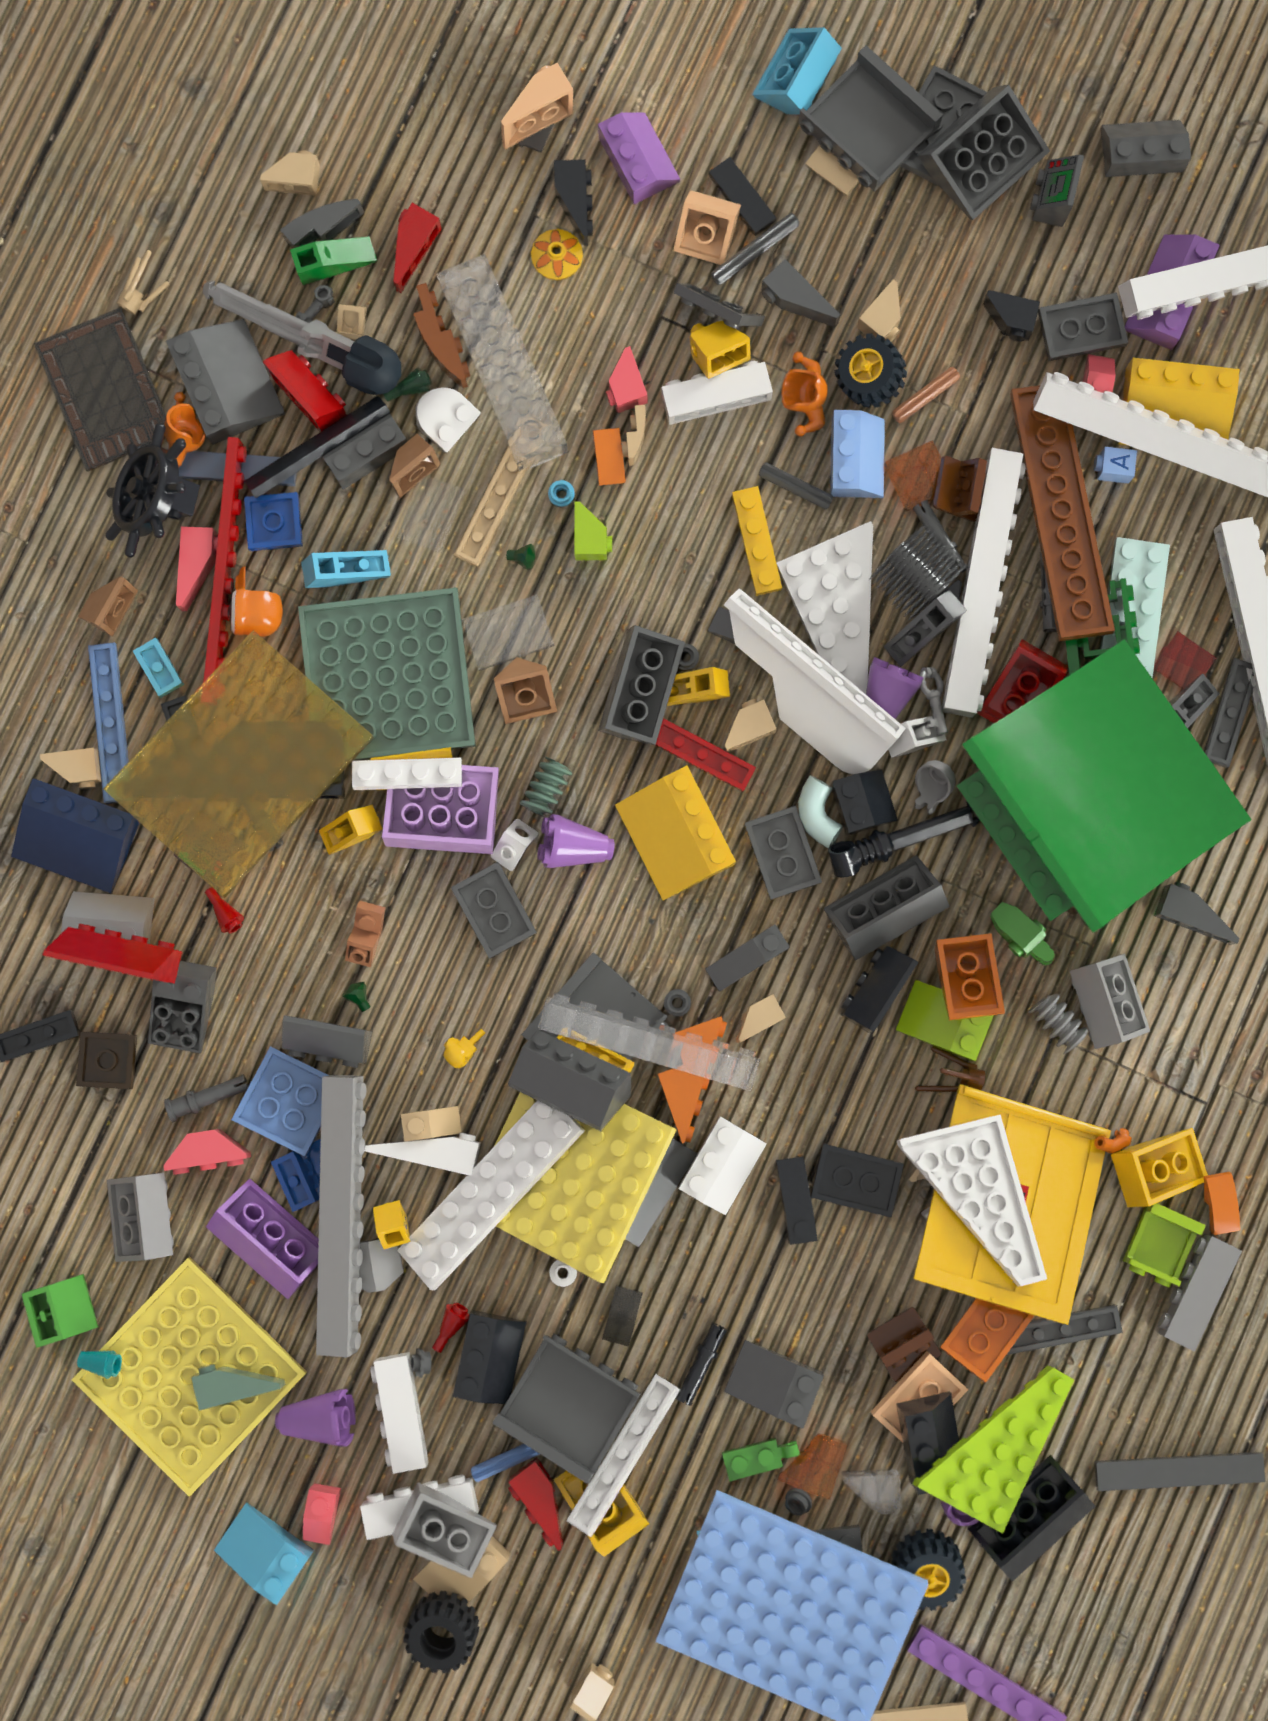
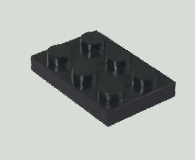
M823 1143L811 1198L892 1218L904 1163Z

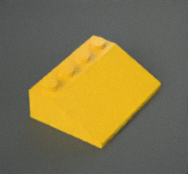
M1133 357L1125 370L1123 401L1128 403L1130 400L1139 402L1144 406V409L1152 412L1154 410L1163 411L1171 419L1176 421L1180 419L1187 420L1193 423L1195 428L1203 431L1205 428L1214 430L1220 435L1219 437L1228 440L1237 399L1240 369Z
M688 766L662 777L615 804L663 901L736 864V860Z

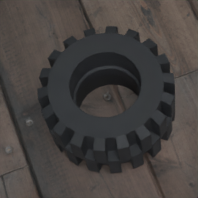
M440 1591L439 1595L432 1592L429 1593L428 1598L422 1597L419 1603L414 1606L404 1631L403 1639L404 1643L407 1644L405 1647L407 1654L412 1653L411 1660L414 1663L417 1661L421 1663L420 1667L424 1670L426 1667L430 1668L432 1673H437L438 1670H442L443 1674L449 1673L450 1668L456 1671L460 1668L461 1664L465 1665L469 1656H471L479 1633V1618L474 1616L476 1610L473 1606H467L468 1601L465 1598L462 1600L458 1599V1594L452 1593L450 1596L447 1595V1591ZM430 1627H443L450 1631L453 1637H440Z

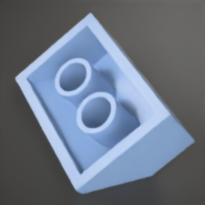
M834 410L831 419L830 494L833 497H884L885 419L861 410Z

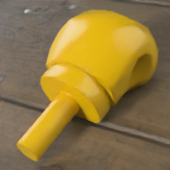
M480 1029L469 1040L465 1036L460 1040L453 1037L449 1038L444 1044L446 1048L443 1054L445 1060L454 1068L460 1069L464 1067L474 1055L473 1053L477 1051L474 1044L486 1033Z

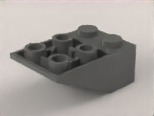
M180 961L175 984L153 980L148 1044L202 1053L215 991L217 967Z

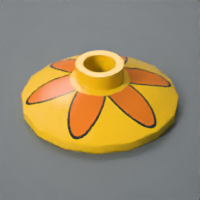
M562 229L548 230L539 235L533 243L531 250L532 264L537 272L545 278L552 280L566 279L575 274L581 266L583 258L582 245L577 237L569 231ZM554 248H560L561 252L559 254L552 253V250Z

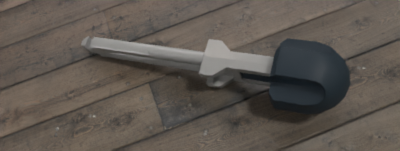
M215 281L204 283L203 293L206 299L212 297L214 304L299 345L297 353L306 357L318 358L341 369L342 376L345 378L347 385L371 395L388 393L395 388L402 375L401 361L396 352L385 343L368 335L353 341L330 330L325 323L317 319L307 323L221 282L216 286Z

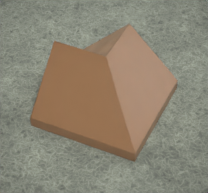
M416 434L396 451L389 480L400 498L441 465L433 447Z
M120 576L92 592L78 617L113 637L138 590Z
M516 657L494 678L505 724L557 712L545 665Z

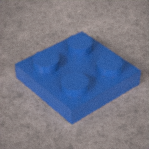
M297 492L261 495L258 498L254 496L244 497L249 551L303 547L300 503Z

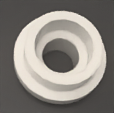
M556 1260L550 1267L549 1275L554 1284L565 1287L574 1282L577 1270ZM566 1268L568 1276L561 1278L558 1275V1270Z

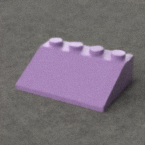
M462 765V787L387 789L382 833L385 846L493 854L499 768Z

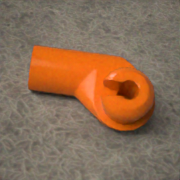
M1120 1128V1131L1116 1130L1114 1132V1139L1098 1136L1095 1139L1094 1145L1099 1150L1113 1154L1128 1147L1132 1137L1129 1136V1131L1126 1128Z

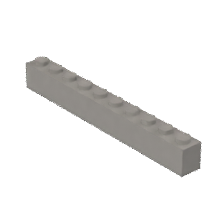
M329 1075L322 1077L316 1355L349 1357L358 1352L361 1344L358 1322L362 1315V1308L359 1305V1293L362 1290V1278L359 1277V1268L363 1260L360 1238L363 1235L361 1210L364 1206L361 1183L365 1175V1170L362 1166V1155L365 1151L362 1127L366 1121V1114L363 1110V1099L366 1096V1084L363 1083L364 1076Z

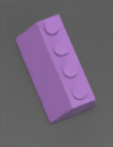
M1164 235L1147 275L1214 259L1220 245L1198 235ZM1184 304L1177 305L1178 309L1161 314V310L1153 311L1154 315L1137 320V316L1128 317L1125 330L1172 350L1180 340L1194 306L1185 308Z
M250 1178L216 1210L206 1225L209 1231L287 1299L298 1290L318 1267L319 1239Z

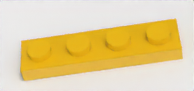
M756 486L732 492V498L755 595L781 591V580L759 488Z

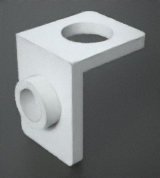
M516 819L503 833L493 854H491V858L508 870L513 871L526 848L537 837L538 832L521 820ZM515 829L524 830L528 837L520 836Z

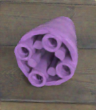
M874 657L869 670L866 695L896 719L920 688L924 677L912 672L908 673V670Z
M552 814L549 818H543L541 832L545 834L544 843L539 844L537 859L542 860L544 868L599 863L612 859L614 839H610L603 833L560 815Z

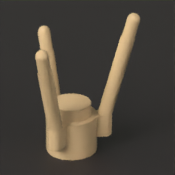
M150 250L146 251L142 261L139 257L135 259L125 287L117 301L120 307L133 315L138 310L144 313L147 306L169 286V282L165 281L144 301L141 300L144 295L135 289L151 256Z

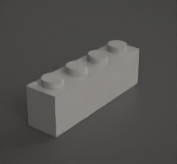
M1204 1234L1203 1238L1200 1237L1197 1240L1193 1249L1195 1255L1192 1262H1188L1182 1271L1183 1281L1180 1287H1176L1170 1297L1172 1304L1168 1312H1164L1158 1322V1327L1160 1328L1158 1334L1194 1352L1242 1253L1241 1250L1208 1234Z

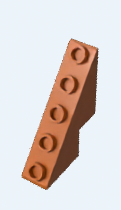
M722 1016L672 1033L683 1065L658 1073L682 1143H685V1141L690 1143L695 1127L690 1126L693 1115L699 1116L703 1101L698 1098L701 1089L707 1090L711 1074L706 1072L709 1063L715 1064L719 1048L714 1047L717 1036L723 1038L727 1022L722 1021Z

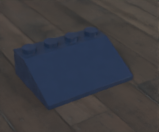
M33 778L22 804L11 857L112 894L141 818Z

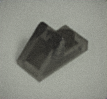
M616 1285L602 1340L629 1347L643 1292Z

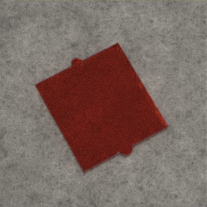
M1177 631L1167 647L1162 648V654L1155 662L1154 670L1182 689H1185L1201 674L1207 677L1206 673L1216 660V657Z

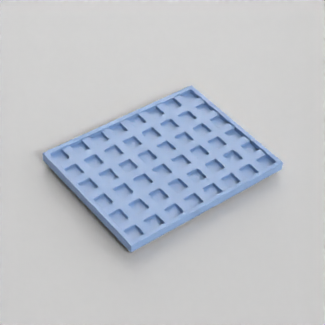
M717 1490L659 1630L656 1642L835 1721H870L926 1592L928 1580Z

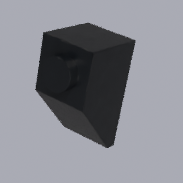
M988 290L983 305L1001 333L1009 336L1013 341H1029L1034 331L1040 301Z

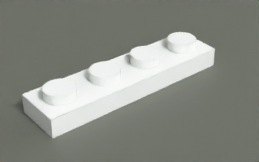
M461 758L352 761L353 790L462 787Z

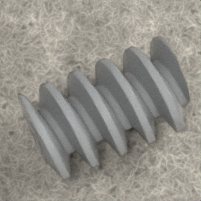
M1059 994L1047 995L1036 1003L1028 1013L1039 1012L1035 1021L1045 1019L1046 1022L1042 1029H1053L1049 1038L1059 1036L1060 1039L1056 1046L1060 1047L1066 1044L1067 1048L1063 1053L1066 1054L1083 1041L1088 1033V1029L1086 1027L1078 1029L1081 1024L1080 1019L1071 1021L1074 1012L1072 1010L1064 1012L1067 1007L1066 1002L1056 1004L1060 998Z

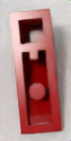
M411 203L408 210L404 209L398 219L393 282L396 291L402 293L442 229L439 217L414 203Z

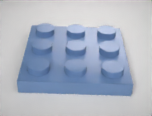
M270 1046L231 1120L306 1157L321 1129L322 1077L329 1075Z

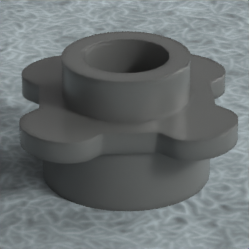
M416 1348L415 1354L411 1357V1370L419 1378H423V1374H430L431 1354L429 1351Z

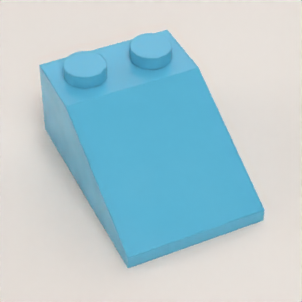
M247 1502L214 1549L244 1581L276 1606L314 1551Z

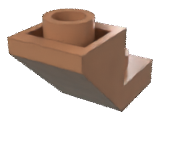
M359 900L356 907L354 928L347 941L345 961L367 967L372 966L383 928L386 907Z

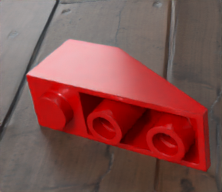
M535 1457L510 1477L508 1483L511 1486L508 1489L516 1501L521 1499L527 1507L525 1513L533 1524L538 1523L543 1529L541 1534L550 1547L554 1545L559 1551L562 1549L563 1539L554 1481L540 1460Z

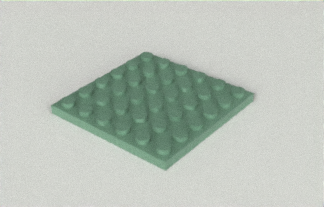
M457 587L298 606L310 722L329 724L339 732L344 742V762L451 747V749L476 747Z

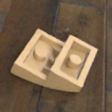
M820 145L805 163L808 168L847 197L859 182L857 176L850 169H844L839 164L838 158L833 153L824 151Z

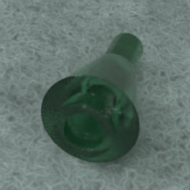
M417 367L399 382L398 386H395L394 389L383 395L386 401L389 402L402 395L407 396L430 391L429 385L432 384V381L426 370L421 371Z

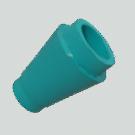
M81 1351L77 1360L78 1368L107 1379L116 1377L122 1365V1357L120 1354H116L115 1351Z

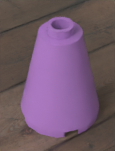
M339 1389L283 1406L275 1416V1426L285 1436L346 1447L350 1445L354 1433H349L350 1425H356L353 1397L351 1394L346 1395L347 1389Z

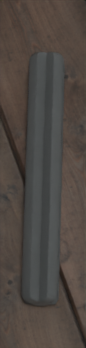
M793 213L788 214L712 271L711 277L717 285L724 283L799 226L798 218Z

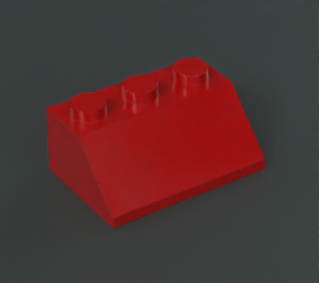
M290 350L266 358L263 361L273 381L319 432L347 415L343 408L346 406L345 402L337 393L332 395L326 389L329 385L319 373L315 376L309 370L312 366L303 355L297 357Z

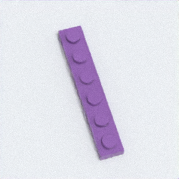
M922 1624L919 1625L906 1647L907 1651L1018 1721H1065L1067 1718L1060 1710Z

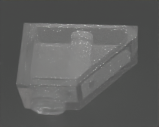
M897 1469L841 1471L844 1483L871 1509L878 1510L879 1514H893L894 1509H901L900 1474Z

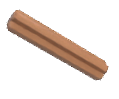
M950 367L895 408L892 412L897 423L904 422L957 382L960 378L959 372L954 367Z

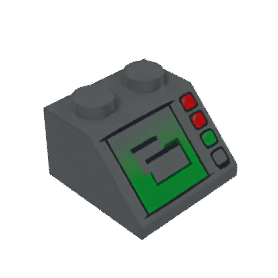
M1083 155L1048 160L1044 170L1039 169L1035 185L1040 187L1038 194H1033L1030 210H1034L1033 221L1063 227L1073 207L1084 159Z

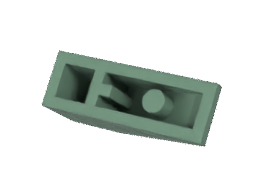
M215 1364L198 1368L199 1373L191 1377L199 1411L278 1390L286 1385L285 1380L225 1366L215 1368Z

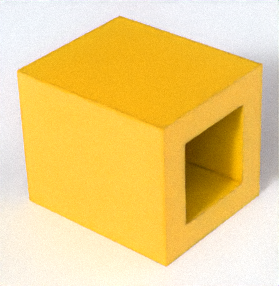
M400 1200L373 1207L376 1233L383 1249L410 1242L407 1216Z

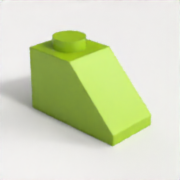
M575 501V560H607V552H612V536H607V527L580 501Z

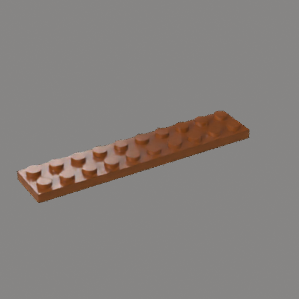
M1040 385L1011 389L1010 397L1021 453H1023V463L1026 467L1025 473L1059 641L1113 634L1115 628L1073 425L1034 410L1033 401Z

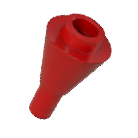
M214 887L207 889L205 894L213 905L221 932L231 934L238 931L243 925L244 916L225 900H222Z
M456 1302L446 1305L439 1331L440 1334L432 1346L433 1350L442 1353L448 1340L469 1321L470 1315L467 1313L468 1309L465 1306Z

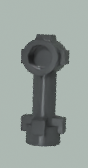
M318 286L314 290L316 299L304 313L299 311L295 317L310 323L322 307L328 308L332 306L335 302L333 298L334 292L329 286Z

